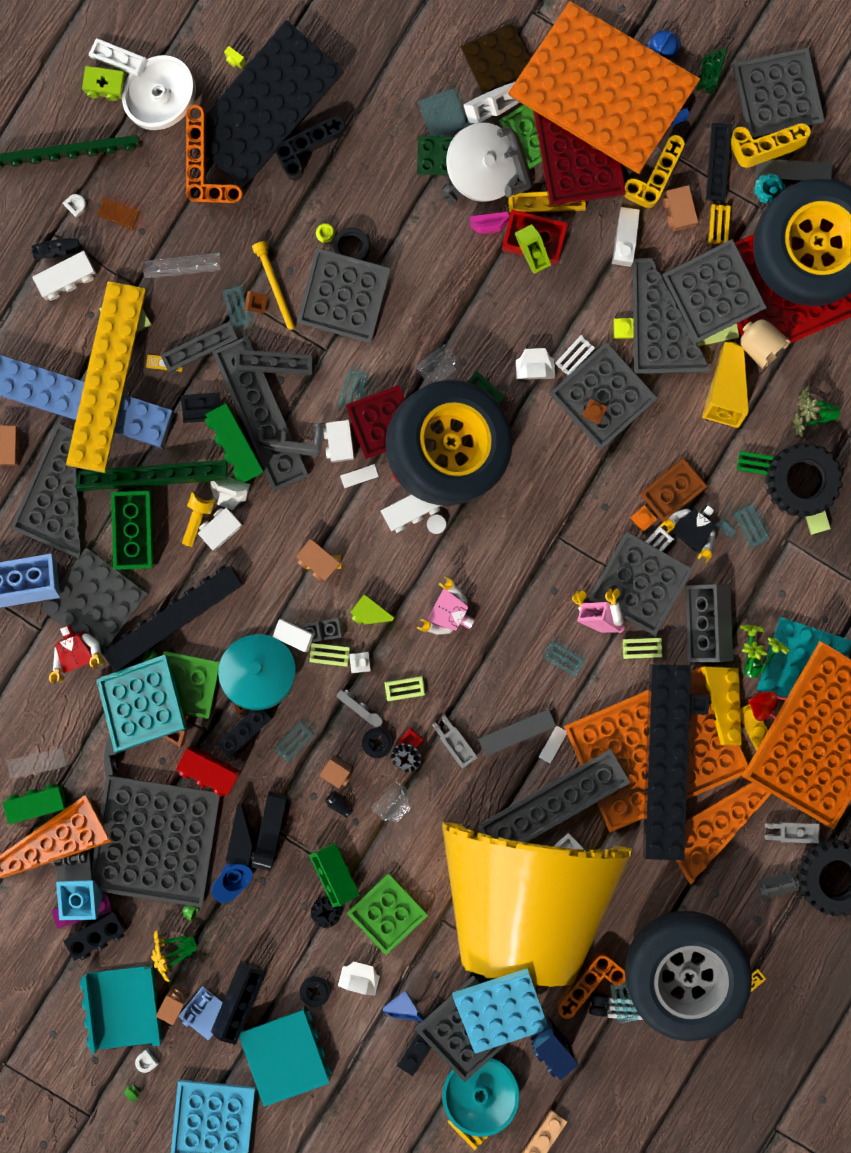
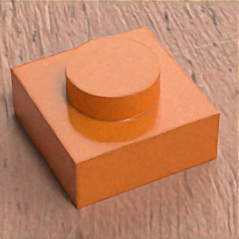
M645 505L630 517L641 532H644L657 520Z

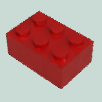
M512 209L501 251L525 257L520 249L515 233L532 224L542 238L550 263L557 265L568 223Z
M192 745L186 748L176 767V770L179 771L178 774L187 779L192 777L197 780L196 783L204 788L209 786L214 789L213 792L222 797L224 795L228 796L232 792L242 771Z

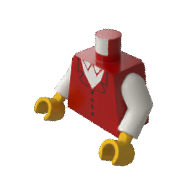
M71 624L61 627L60 631L64 638L55 644L54 672L49 675V680L55 684L57 678V681L61 683L64 681V676L60 674L62 671L66 673L89 663L91 667L97 669V663L104 665L105 660L101 658L99 641L90 634H87L85 630L74 633Z

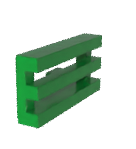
M739 452L737 471L768 475L767 471L741 467V464L767 468L771 464L744 460L742 458L745 456L772 461L773 456Z

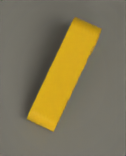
M801 123L753 140L748 129L738 127L733 131L730 147L740 166L748 168L805 147L811 130L808 125Z
M673 135L668 139L647 184L638 179L627 181L625 184V198L645 208H652L656 205L684 148L682 137ZM676 143L677 146L673 154L669 153L673 144ZM662 160L670 161L671 166H663ZM660 177L663 183L656 184L653 178ZM635 186L637 188V192H629L628 187ZM652 194L655 200L650 202L646 200L645 195Z

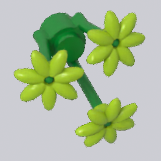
M749 624L740 626L744 631H748V635H750L749 643H745L744 646L746 648L742 649V652L747 653L744 669L746 676L758 678L760 673L765 672L767 665L776 653L781 650L787 654L790 651L785 646V643H779L777 638L768 637L769 644L773 646L772 652L763 665H761V661L758 659H761V655H767V652L764 651L765 646H757V643L753 642L757 631L765 632L764 627L751 626Z

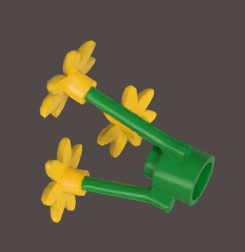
M154 931V942L156 944L151 958L155 962L154 967L158 968L163 978L169 982L165 973L170 971L169 969L192 955V952L197 950V945L192 936L187 938L186 935L164 939L158 938V932ZM181 942L178 943L179 950L166 956H161L159 946H164L166 943ZM178 954H182L168 965L165 964L168 959Z

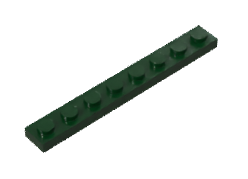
M132 135L0 153V169L6 165L19 167L23 163L28 162L30 164H40L43 160L56 162L60 161V158L65 157L77 159L80 155L93 157L102 152L115 154L117 150L124 149L125 151H135L136 148L141 147L139 137Z
M226 460L112 468L106 469V473L92 470L77 471L76 489L80 492L224 481L228 478V462Z

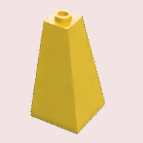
M725 342L720 350L702 418L739 428L749 411L744 349L737 343Z

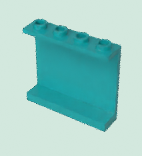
M154 965L90 972L82 976V979H80V989L84 991L82 1007L83 1010H86L87 1016L84 1019V1025L89 1033L87 1047L90 1048L91 1054H95L100 1049L152 1043V1047L161 1045L163 1037L161 1020L156 1017L159 1011Z
M305 1006L301 1007V1010L250 1029L245 1027L241 1031L239 1038L264 1107L330 1083L332 1071L330 1066L325 1064L324 1058H326L324 1049L319 1047L317 1042L319 1040L318 1032L312 1028L311 1022H313L310 1010L306 1011Z

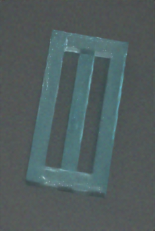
M241 286L222 291L233 329L245 324H251L248 310H244L245 299ZM236 291H238L246 320L242 319L235 295ZM230 293L239 322L236 323L227 295Z
M348 370L337 406L345 408L346 404H343V400L352 375L355 377L346 404L351 402L359 377L362 380L355 401L360 399L367 378L366 374Z
M752 505L734 513L751 548L769 539ZM747 511L752 515L763 538L760 539ZM741 514L744 515V517H745V519H746V521H747V523H748V525H749V527H750V529H751V531H752V533H753V535H754V537H755V539H756L755 542H753V540H752V538H751V536H750V534H749V532H748V530H747V528H746V526H745V524H744V522H743V520H742V518H741V516H740Z
M551 641L542 658L576 677L585 661ZM553 646L579 661L578 665L553 651ZM549 653L561 659L562 661L568 663L576 669L572 671L564 665L558 663L557 661L548 657Z
M299 722L274 751L288 763L314 734L303 723ZM301 728L303 731L281 752L279 749ZM305 733L308 734L305 740L287 757L285 754Z
M626 981L621 985L611 984L610 989L618 1024L637 1020L635 1007L629 995ZM623 987H626L632 1017L628 1016ZM615 989H619L625 1017L622 1019Z

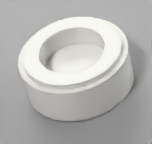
M433 515L427 521V528L433 534H440L446 528V521L440 515Z

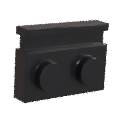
M219 392L181 395L183 423L205 422L204 419L207 418L205 414L221 406Z

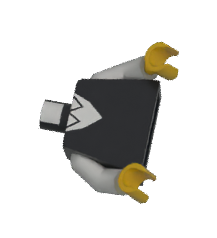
M705 505L700 513L696 509H683L675 512L660 525V527L666 525L668 527L666 533H673L696 553L701 552L697 557L698 559L704 556L706 558L705 563H707L712 557L711 552L714 547L716 532L714 530L715 525L709 519L715 511L708 505Z

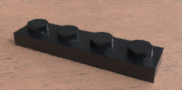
M711 124L705 198L707 201L725 202L732 124Z

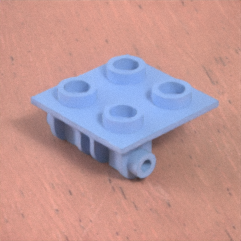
M202 986L178 1017L183 1020L182 1023L186 1027L190 1025L209 1040L213 1035L211 1029L223 1002Z

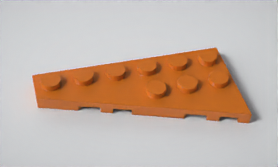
M750 782L686 819L684 861H676L690 885L735 836V833L741 826L743 827L749 817L771 795L770 792Z

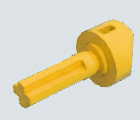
M194 491L191 492L187 506L193 512L182 544L193 547L203 514H212L216 502L215 498L201 499Z

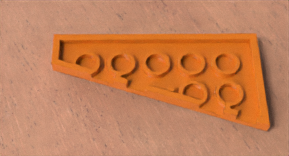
M84 795L0 855V878L3 879L112 842L89 797Z

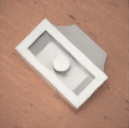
M546 348L525 349L522 356L516 360V380L555 379L554 358L550 357Z
M230 477L224 481L210 482L213 498L216 499L215 504L234 510L237 505L246 501L250 484Z
M353 961L349 966H343L338 986L349 991L375 996L380 975L376 974L373 966Z

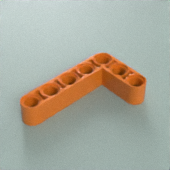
M191 105L186 112L187 197L194 202H239L244 196L243 189L240 186L206 184V111L202 106ZM198 108L201 111V116L195 120L192 117V111ZM195 128L201 131V136L198 139L192 137V131ZM194 148H198L201 151V156L198 159L192 157V150ZM194 168H198L201 171L198 179L192 176ZM194 187L199 188L201 191L199 198L192 196L191 192ZM213 188H217L220 191V196L217 199L211 196ZM233 188L239 191V197L236 200L230 197V191Z

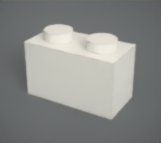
M349 420L326 423V428H323L324 440L328 439L329 447H325L327 459L330 458L332 463L354 460Z
M220 508L213 515L215 518L210 523L206 521L199 527L201 531L197 534L213 551H216L243 527L242 523L228 508L224 510Z

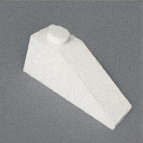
M620 207L612 264L631 267L633 263L640 211L638 209Z

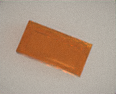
M103 197L96 216L133 230L140 212Z

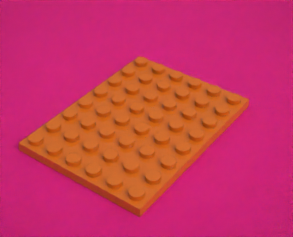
M569 1L510 89L508 95L640 174L698 85L700 78Z
M819 641L742 777L832 829L837 825L851 800V659L824 642Z
M701 667L691 671L690 694L710 696L705 685L707 683L706 677L702 673ZM648 690L564 726L580 766L611 748L630 780V783L596 802L609 832L644 818ZM711 697L708 715L689 714L687 799L742 776L748 766L740 745L720 744L715 725V712L711 709L710 705L712 702Z

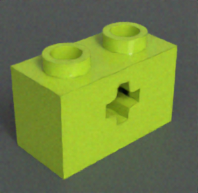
M85 66L82 89L88 97L98 98L103 96L108 100L117 101V99H122L126 75L123 71Z

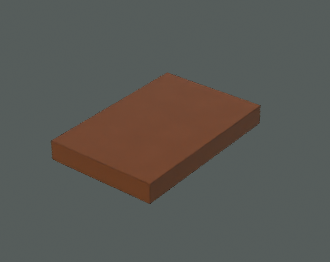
M683 457L639 493V495L663 523L708 486Z

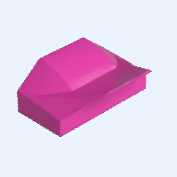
M508 212L470 216V228L479 234L500 232L508 224L509 214Z

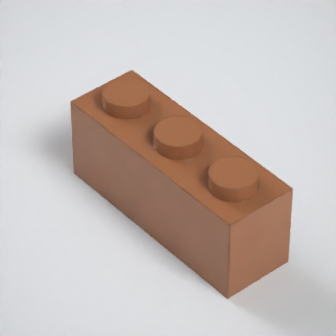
M332 755L319 776L340 788L341 785L346 786L353 774L351 772L352 766Z

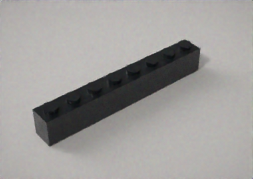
M223 565L215 571L217 573L212 578L207 576L201 580L199 587L196 589L191 587L185 591L183 598L180 600L175 598L169 602L167 609L163 611L161 608L153 613L152 616L154 618L148 622L145 619L137 624L138 629L133 632L129 630L121 635L122 640L117 643L113 641L105 646L106 651L102 654L114 672L120 671L242 587L244 584L233 568Z

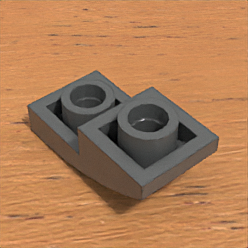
M341 618L301 625L302 629L314 634L312 642L344 637Z
M110 736L107 739L104 752L105 776L115 774L116 769H118L117 760L113 758V755L118 753L114 752Z

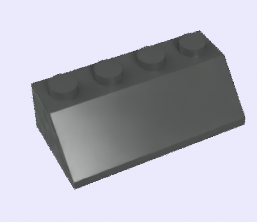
M730 584L685 586L688 662L733 661Z

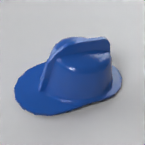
M663 30L655 33L646 47L673 62L679 51L680 41L673 32Z
M229 863L225 865L221 870L220 876L212 885L211 892L213 898L220 903L234 900L252 881V870L244 864Z

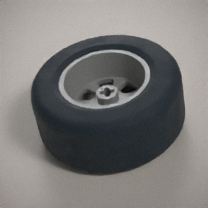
M675 911L655 918L636 935L629 947L625 961L626 986L636 1011L652 1029L675 1040L700 1041L722 1033L740 1017L750 997L752 973L750 962L743 947L727 926L716 918L704 913ZM695 951L705 956L704 960L698 965L691 962L692 954ZM678 952L683 953L684 961L681 964L675 965L670 961V957ZM713 969L712 981L701 979V972L703 970ZM662 971H673L674 979L663 982ZM686 973L690 974L689 978L685 976ZM698 985L701 986L705 993L697 998H693L692 988ZM677 986L684 988V995L681 999L671 995V991Z

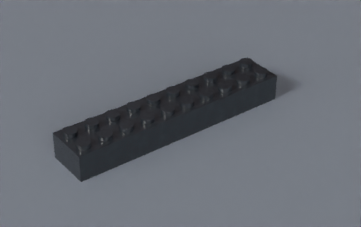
M649 663L643 857L645 859L684 861L691 685L690 665Z

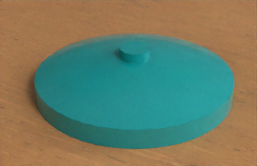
M254 634L238 639L227 648L221 658L218 675L224 693L233 703L249 710H263L277 705L287 697L295 682L296 666L293 656L285 644L268 635Z
M491 1058L466 1082L451 1070L443 1086L442 1100L447 1117L456 1128L471 1136L486 1137L501 1132L513 1121L519 1108L520 1091L517 1080L511 1070L502 1062Z

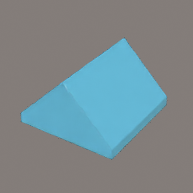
M94 880L56 882L59 920H92L98 918L103 894Z

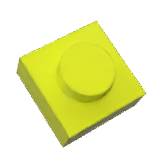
M230 46L224 51L227 58L226 61L233 67L237 65L242 69L246 64L245 58Z
M633 318L614 319V339H633Z

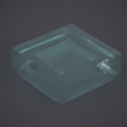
M724 519L719 520L715 524L728 538L733 537L736 533Z

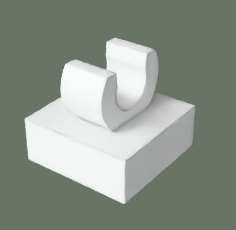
M369 652L349 654L351 673L371 671Z

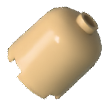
M758 320L755 323L750 321L743 328L744 334L741 337V346L762 369L769 366L779 356L777 352L782 348L786 349L791 343L785 335L767 320Z

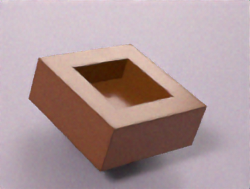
M247 291L244 310L264 314L268 295Z
M590 399L581 417L599 425L607 406Z

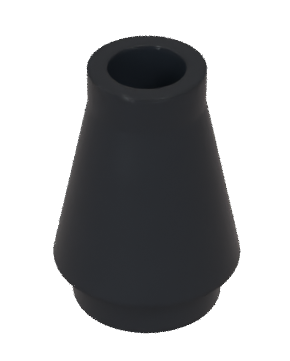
M334 790L325 799L327 807L343 815L345 818L353 812V808L350 807L340 792L337 793Z

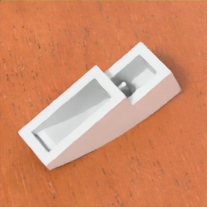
M515 82L487 92L464 104L469 123H481L492 115L498 116L520 103L508 95Z

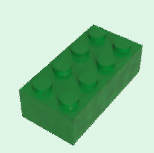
M225 403L205 414L207 418L204 420L210 430L214 429L216 436H214L216 443L219 447L223 446L226 451L223 454L228 464L232 463L235 468L233 473L237 481L241 480L244 483L263 473L264 469L229 404Z
M111 492L113 569H155L153 492Z

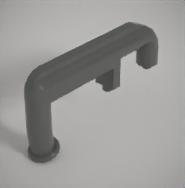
M510 127L500 128L497 130V135L500 138L508 136L512 152L504 154V157L513 158L520 184L516 186H506L505 195L511 197L529 190L533 185V181L519 136Z
M324 423L313 425L315 427L313 444L286 441V429L282 431L281 440L266 439V429L263 426L257 428V441L261 446L271 451L317 456L322 448Z

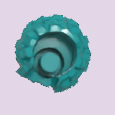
M776 174L762 175L755 183V195L760 199L761 203L771 204L785 190V184Z

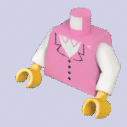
M444 576L447 579L446 584L442 585L439 582V585L444 589L428 619H420V621L424 622V626L422 628L417 627L418 630L437 635L450 634L453 630H457L459 624L470 629L475 619L465 614L468 609V600L462 589L455 585L447 576Z
M610 588L606 593L605 598L611 604L608 602L584 603L583 601L587 598V594L583 590L577 591L572 597L574 603L579 604L578 609L580 613L577 622L602 633L623 632L625 629V623H623L625 615L621 612L619 602L616 601L620 596L619 589L616 588L612 592Z

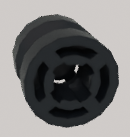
M591 993L590 1000L592 1005L589 1007V1014L601 1017L608 1016L607 1004L609 1003L610 996L603 993Z

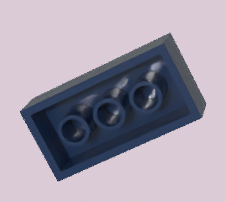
M547 1016L545 1019L548 1027L540 1033L531 1035V1044L535 1051L534 1055L540 1062L545 1061L546 1069L552 1077L557 1076L559 1080H562L579 1064L573 1046Z

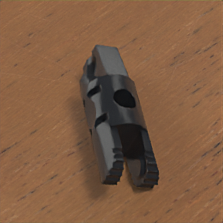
M77 238L50 240L31 246L34 259L67 256L78 253L83 248Z

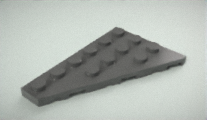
M633 259L634 373L710 372V367L687 327L680 310H678L653 259Z
M56 423L10 529L79 558L81 555L79 495L76 489L77 468L66 465L73 430Z

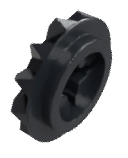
M372 728L363 736V750L372 758L385 757L392 749V737L383 728ZM381 735V743L385 747L378 746L374 751V743L369 739L376 740Z
M402 743L392 750L390 758H392L393 765H396L398 770H404L406 773L408 771L413 772L419 767L421 755L413 745ZM409 754L408 760L403 762V757Z
M328 897L319 898L312 905L311 918L316 925L322 928H331L340 920L341 907H333ZM323 905L326 910H334L329 913V920L325 915H320L323 912Z
M317 976L306 978L300 987L302 1001L310 1007L324 1005L330 997L328 982L322 977ZM318 984V991L321 994H316L312 999V991L309 988L314 989Z

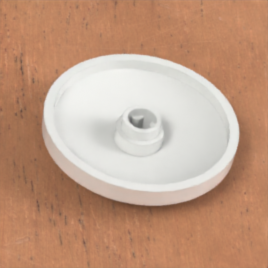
M161 55L147 59L141 76L137 77L129 74L122 91V103L126 114L135 124L148 130H161L173 126L186 115L188 107L194 102L196 94L194 76L189 68L175 57Z
M476 123L462 129L455 135L447 151V171L453 185L461 194L475 201L487 202L501 198L505 195L506 186L513 187L518 179L513 158L504 157V154L512 152L508 136L500 138L497 135V130L500 127L494 124Z

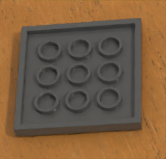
M809 48L738 62L732 65L745 126L753 139L764 137L801 123L811 127L825 122Z
M733 239L662 274L696 344L766 309Z
M316 248L297 323L372 343L391 268Z
M607 342L549 393L599 450L605 447L658 399ZM590 399L607 406L599 425L581 417Z
M625 532L588 599L595 603L608 602L611 604L605 598L606 593L610 588L612 592L616 588L619 589L620 596L616 601L619 602L621 612L625 615L624 619L656 636L693 569L630 533Z
M86 548L59 583L60 598L47 600L41 607V610L62 626L71 624L74 633L85 630L87 634H90L99 641L101 655H103L102 653L106 651L104 647L114 641L149 593L118 570H114L110 564Z
M472 976L457 991L478 985L480 982ZM453 995L415 1028L418 1034L464 1082L506 1045L503 1044L475 1054L454 1002Z

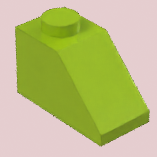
M532 224L515 233L520 249L534 274L551 266L542 238Z
M365 594L350 612L353 615L351 618L359 625L362 622L364 624L394 620L391 614Z

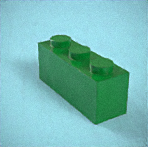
M56 783L44 786L45 790L39 792L36 788L26 791L24 796L19 797V794L7 796L8 800L2 802L8 825L66 809L68 805L62 785L56 787Z
M335 843L328 844L309 854L333 907L342 906L360 896L357 884L349 874V867L342 859V852Z

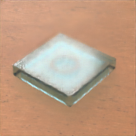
M454 89L418 101L429 136H440L466 127V122Z

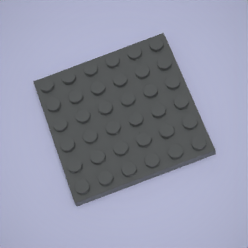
M113 775L106 776L99 818L112 842L95 847L91 868L92 880L95 881L101 892L202 908L220 796L208 790Z

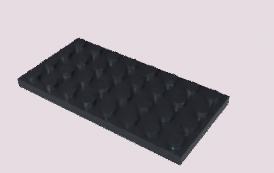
M286 19L206 113V155L245 189L276 153L277 145L288 139L344 74V71ZM198 128L193 129L192 137L194 139L200 138L201 131Z

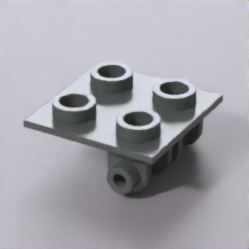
M90 849L50 862L51 865L56 866L57 881L92 880Z

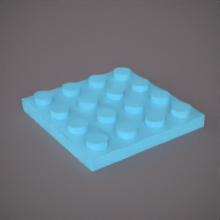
M528 968L452 993L475 1054L540 1033L548 1027Z
M179 1079L171 1153H249L255 1087Z

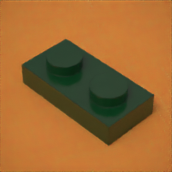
M478 371L467 381L485 390L498 403L505 398Z

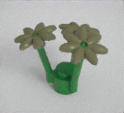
M810 386L802 388V395L798 396L799 401L797 403V407H800V410L805 409L801 412V416H806V422L803 421L802 417L799 418L798 413L792 418L795 424L792 428L796 430L795 434L797 437L799 435L800 437L804 436L802 430H805L806 426L829 423L830 420H837L840 416L839 406L812 398L810 396L811 392H809ZM817 412L820 413V416L822 417V419L816 420V419H817V415H816Z

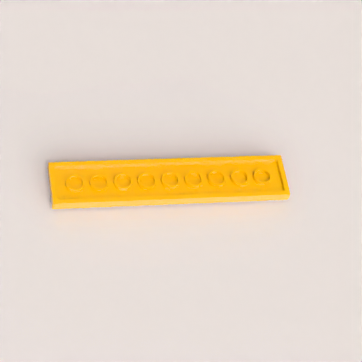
M107 282L67 457V466L106 473L146 288Z

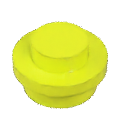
M321 224L316 230L317 239L322 243L331 242L335 237L334 228L330 224Z

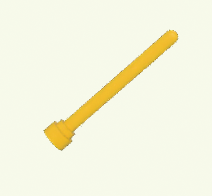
M267 242L256 243L252 246L254 254L260 257L286 326L289 330H292L295 325L269 261Z

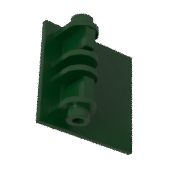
M727 47L705 55L702 60L703 67L701 74L698 76L700 81L696 91L706 89L705 92L709 94L715 91L726 57Z
M418 136L417 174L449 175L446 158L449 145L454 137Z

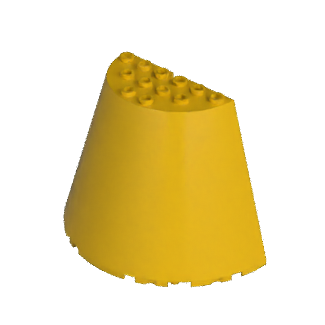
M443 822L442 830L461 964L465 967V970L483 975L486 978L496 979L528 968L534 988H536V985L547 987L571 986L577 979L632 856L633 849L613 846L611 849H605L604 854L603 850H590V852H587L584 849L553 847L507 840L500 837L495 839L491 835L478 833L476 837L473 830L466 829L462 824Z

